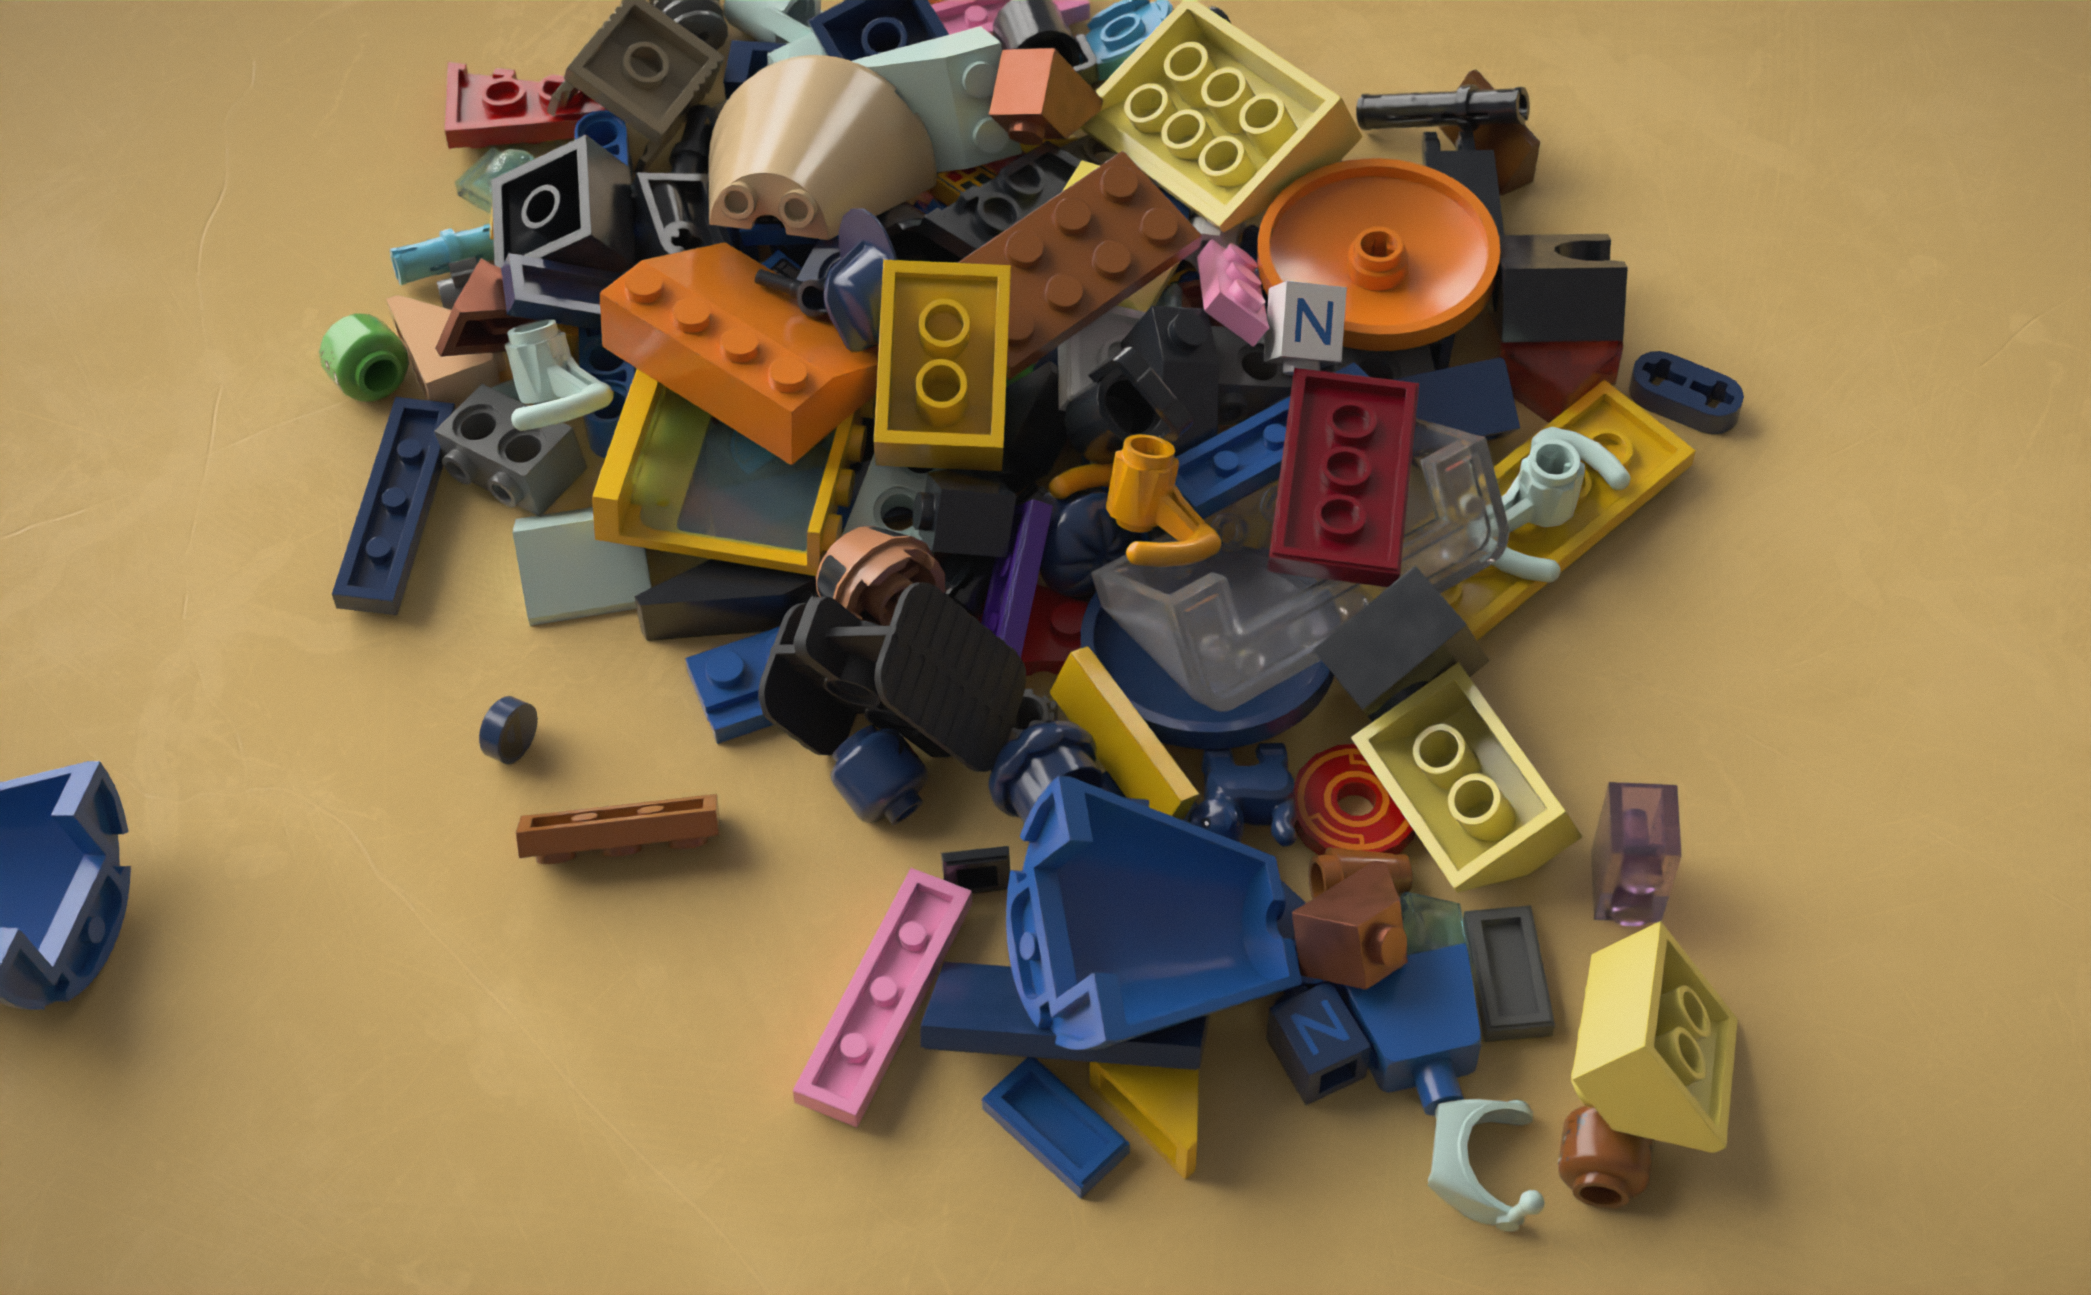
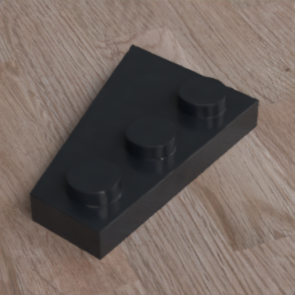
M1047 140L1001 168L998 176L979 188L974 185L962 192L955 203L942 211L936 208L925 215L917 232L964 259L1061 193L1081 160Z

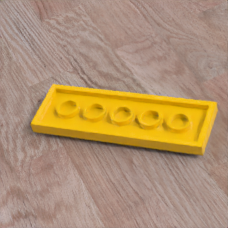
M1604 379L1541 430L1556 427L1577 432L1598 442L1614 454L1628 471L1631 477L1629 485L1623 490L1612 489L1598 471L1580 460V462L1585 464V473L1573 517L1562 525L1542 527L1528 522L1508 534L1498 537V540L1508 548L1525 555L1555 560L1562 572L1691 467L1696 450ZM1535 435L1404 537L1400 577L1416 565L1467 624L1476 640H1479L1549 583L1522 579L1499 570L1482 559L1470 547L1464 537L1465 527L1470 517L1479 513L1507 493L1520 472L1522 459L1530 455L1531 441ZM1348 582L1347 597L1363 609L1388 587Z

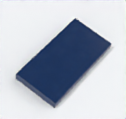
M944 961L920 1025V1047L932 1050L1197 1070L1201 1066L1211 1014L1098 1050L1068 1049L1055 1044L1057 1036L1050 1029L1037 1028L1018 994L1011 966Z

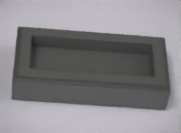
M1531 905L1465 911L1462 923L1484 1041L1492 1042L1553 1036L1555 1021Z

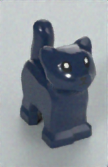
M1259 743L1255 749L1259 763L1254 766L1236 765L1232 748L1203 749L1201 770L1204 773V801L1190 811L1188 823L1239 843L1242 839L1244 824L1271 826L1272 836L1282 847L1292 846L1297 839V833L1294 829L1297 819V805L1295 801V783L1293 776L1288 770L1285 744Z

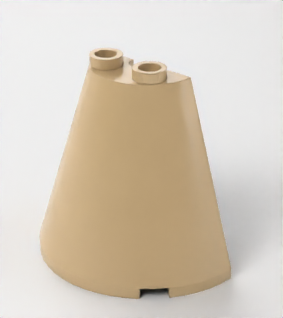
M823 55L797 56L773 63L759 70L745 81L732 94L718 116L709 152V224L751 230L757 217L772 215L782 221L786 229V235L829 240L839 235L842 218L850 209L864 208L877 216L935 187L937 184V168L933 146L927 129L918 112L913 114L907 104L895 92L897 88L887 79L863 65L843 58Z

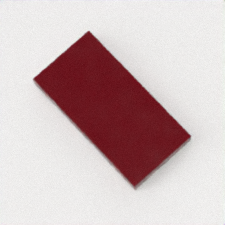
M1294 368L1267 572L1380 587H1390L1400 578L1419 383Z

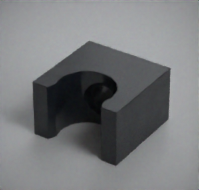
M1608 234L1499 235L1500 259L1495 288L1486 303V307L1501 342L1623 341L1628 267L1624 261L1610 260L1611 238Z
M1416 565L1313 649L1372 722L1459 662L1467 675L1471 677L1489 662V659L1467 624Z

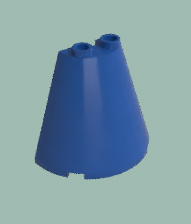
M87 761L0 782V1003L18 1009L41 1010L54 1002L70 1001L79 995L98 975L111 954L120 933L128 902L131 866H120L118 835H123L129 831L117 789L100 761Z
M1057 776L1041 793L1032 807L1019 836L1024 842H1030L1023 870H1010L1006 904V931L1012 974L1023 1006L1037 1028L1050 1029L1057 1036L1055 1044L1074 1050H1098L1302 984L1298 954L1295 950L1293 939L1282 938L1277 929V921L1285 911L1286 895L1281 885L1275 856L1072 777Z

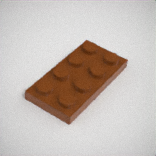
M1121 151L958 263L1011 265L1006 377L1010 380L1200 247L1202 234L1124 151Z

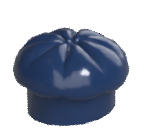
M1084 489L1065 499L1059 500L1055 499L1048 492L1039 500L1053 506L1039 571L1044 582L1054 592L1072 598L1084 597L1096 592L1103 582L1129 562L1126 550L1134 542L1135 532L1123 529L1117 524L1116 519L1110 516L1106 510L1108 493H1089Z
M1057 720L1051 723H1038L1026 728L1021 732L1018 739L1011 740L1000 750L995 765L992 767L988 786L994 805L1008 816L1020 817L1025 824L1037 799L1057 776L1072 777L1102 789L1104 778L1100 768L1095 763L1098 752L1092 735L1078 724L1069 721Z

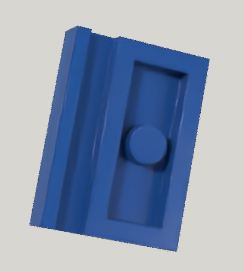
M780 627L685 658L689 677L707 721L711 725L717 744L774 725L762 714L759 702V684L770 656L771 647L774 645Z

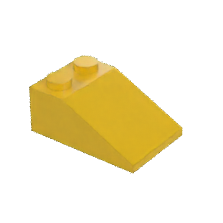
M883 260L874 427L875 466L1002 471L1011 265Z

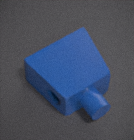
M1465 943L1407 955L1408 962L1367 990L1342 984L1337 985L1338 994L1371 1046L1368 1068L1379 1089L1390 1093L1416 1087L1425 1114L1435 1116V1109L1440 1103L1464 1100L1457 1078L1467 1076L1476 1071L1481 1049L1480 1026L1469 954Z

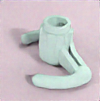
M555 320L534 321L517 326L507 332L510 342L505 344L514 379L491 388L517 401L520 400L521 403L534 404L518 408L513 412L511 421L516 429L526 431L566 422L610 405L613 400V390L608 384L599 381L578 366L571 356L565 332L557 329Z
M1556 427L1545 428L1532 438L1530 455L1522 459L1520 472L1507 493L1479 513L1470 517L1465 527V540L1482 559L1503 572L1527 580L1554 582L1561 572L1560 566L1555 560L1532 557L1514 551L1501 544L1498 537L1506 535L1528 522L1542 527L1562 525L1573 517L1585 473V464L1580 462V460L1598 471L1612 489H1625L1629 485L1631 477L1616 456L1598 442L1577 432Z

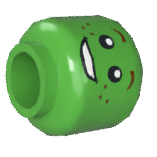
M355 313L338 320L330 326L322 338L319 349L321 366L330 379L345 395L362 402H373L386 398L398 389L406 377L409 366L408 352L400 338L382 320L370 314Z

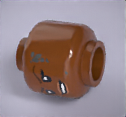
M1584 1105L1573 1110L1563 1124L1558 1160L1560 1178L1572 1189L1573 1195L1579 1201L1600 1208H1619L1626 1205L1629 1199L1639 1196L1648 1187L1655 1140L1612 1130L1595 1108H1589Z

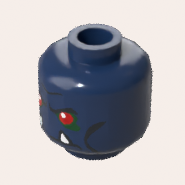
M869 725L854 733L834 751L832 757L836 764L831 771V781L862 822L872 823L887 818L892 825H895L909 817L922 805L923 800L918 793L928 779L926 766L896 729L877 730L874 725Z

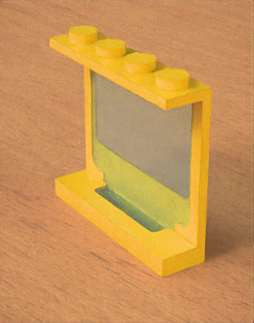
M636 369L592 495L595 540L816 576L820 562L826 552L841 537L842 515H837L839 506H850L854 489L855 470L849 468L851 461L862 462L867 439V426L862 425L863 418H874L876 394L794 464L790 465L644 372Z

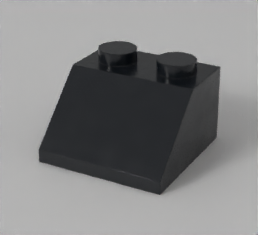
M587 135L492 179L495 266L502 268L509 253L619 273L627 271L636 265L630 167Z

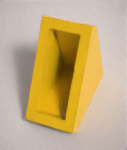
M1090 1062V1088L1185 1180L1192 1175L1196 1169L1199 1069L1190 1070Z

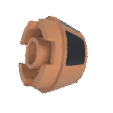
M863 526L844 534L829 548L821 560L816 574V591L819 597L835 599L862 621L880 626H890L898 600L902 592L909 585L922 582L930 583L945 593V573L925 542L912 536L880 527Z

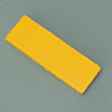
M1087 646L1070 652L1049 692L1071 722L1078 724L1092 735L1097 747V758L1127 798L1149 800V808L1184 820L1199 795L1198 791L1093 651Z

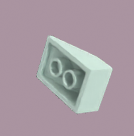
M981 26L852 61L873 70L887 79L897 88L895 92L907 104L913 114L918 112L931 139L937 172L968 169L1022 154L1020 143L1010 139L1008 133L989 115L1002 46L1000 41Z

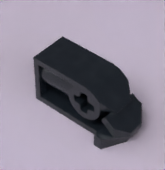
M636 173L631 184L635 260L637 264L642 260L724 242L733 247L726 226L709 224L708 174Z

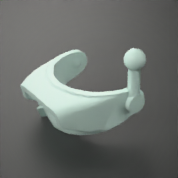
M1465 1099L1438 1104L1435 1109L1436 1127L1428 1186L1464 1216L1480 1223L1496 1225L1502 1231H1516L1524 1223L1525 1216L1540 1213L1545 1204L1541 1193L1536 1190L1525 1191L1517 1205L1514 1207L1508 1206L1497 1200L1478 1182L1468 1157L1467 1142L1473 1126L1487 1122L1513 1125L1529 1124L1533 1120V1111L1529 1108V1104L1521 1100L1505 1102L1482 1099Z

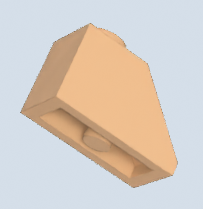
M400 295L387 298L396 335L407 349L409 364L426 400L454 403L457 409L481 384L490 388L501 384L498 372L507 369L503 352L440 357L435 347L452 310Z

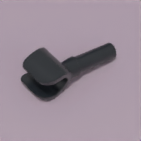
M759 269L756 273V284L796 298L799 308L807 316L828 315L823 298L826 278L809 279L803 282Z

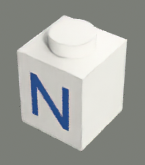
M1285 281L1269 288L1267 307L1269 329L1265 335L1264 362L1283 364V374L1291 376L1294 374V368L1320 371V368L1340 363L1342 361L1347 287Z

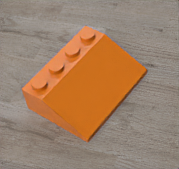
M725 242L642 260L599 293L602 347L790 465L794 464L876 394L879 345L860 352L849 351L829 315L807 316L799 308L796 298L756 284L755 276L759 269L774 274L777 273Z

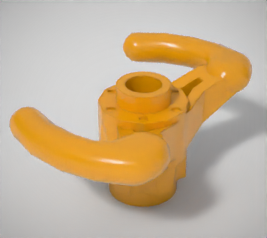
M1144 434L1129 436L1124 440L1123 450L1116 451L1114 464L1101 465L1097 463L1072 468L1052 479L1049 484L1050 494L1059 500L1087 488L1109 487L1106 510L1111 517L1116 519L1120 527L1132 532H1148L1154 527L1159 526L1179 541L1165 543L1133 542L1126 550L1127 559L1133 565L1151 567L1184 566L1201 562L1217 554L1221 548V539L1216 530L1204 522L1176 487L1175 482L1179 460L1174 457V446L1162 438Z

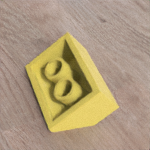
M1459 662L1350 737L1457 893L1529 875L1583 837Z
M1661 921L1591 955L1581 1024L1578 1030L1574 1068L1571 1073L1572 1084L1582 1103L1589 1108H1595L1612 1130L1715 1153L1726 1148L1738 1019Z

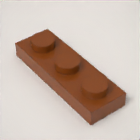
M717 794L521 816L516 830L519 858L536 857V861L539 864H558L574 859L576 852L602 849L604 856L619 857L641 851L642 844L668 841V846L672 849L699 847L708 842L707 837L719 836L720 814Z

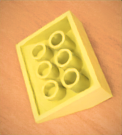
M1183 0L1096 91L1103 99L1101 111L1080 127L1081 130L1117 155L1124 151L1151 181L1222 232L1268 209L1276 196L1296 179L1323 166L1340 162L1363 138L1340 96L1196 0Z

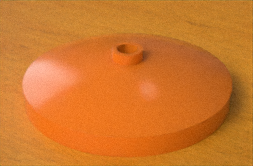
M1363 158L1337 162L1318 168L1296 179L1280 192L1268 207L1259 228L1257 246V268L1260 281L1267 296L1269 288L1285 281L1347 287L1343 346L1370 351H1394L1420 347L1441 340L1463 328L1480 313L1490 299L1495 288L1500 259V240L1497 227L1491 214L1475 194L1452 177L1440 171L1413 162L1386 158Z

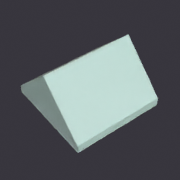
M593 507L515 520L513 538L530 626L637 609L634 596L651 588L646 548L595 540Z

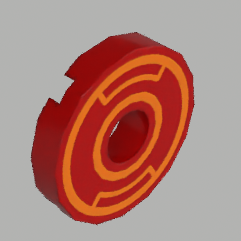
M1355 744L1336 745L1315 754L1298 771L1294 782L1297 805L1296 832L1304 845L1317 855H1324L1329 847L1392 853L1396 855L1400 854L1414 839L1415 831ZM1347 796H1361L1372 804L1373 809L1367 814L1354 816L1343 811L1338 802Z

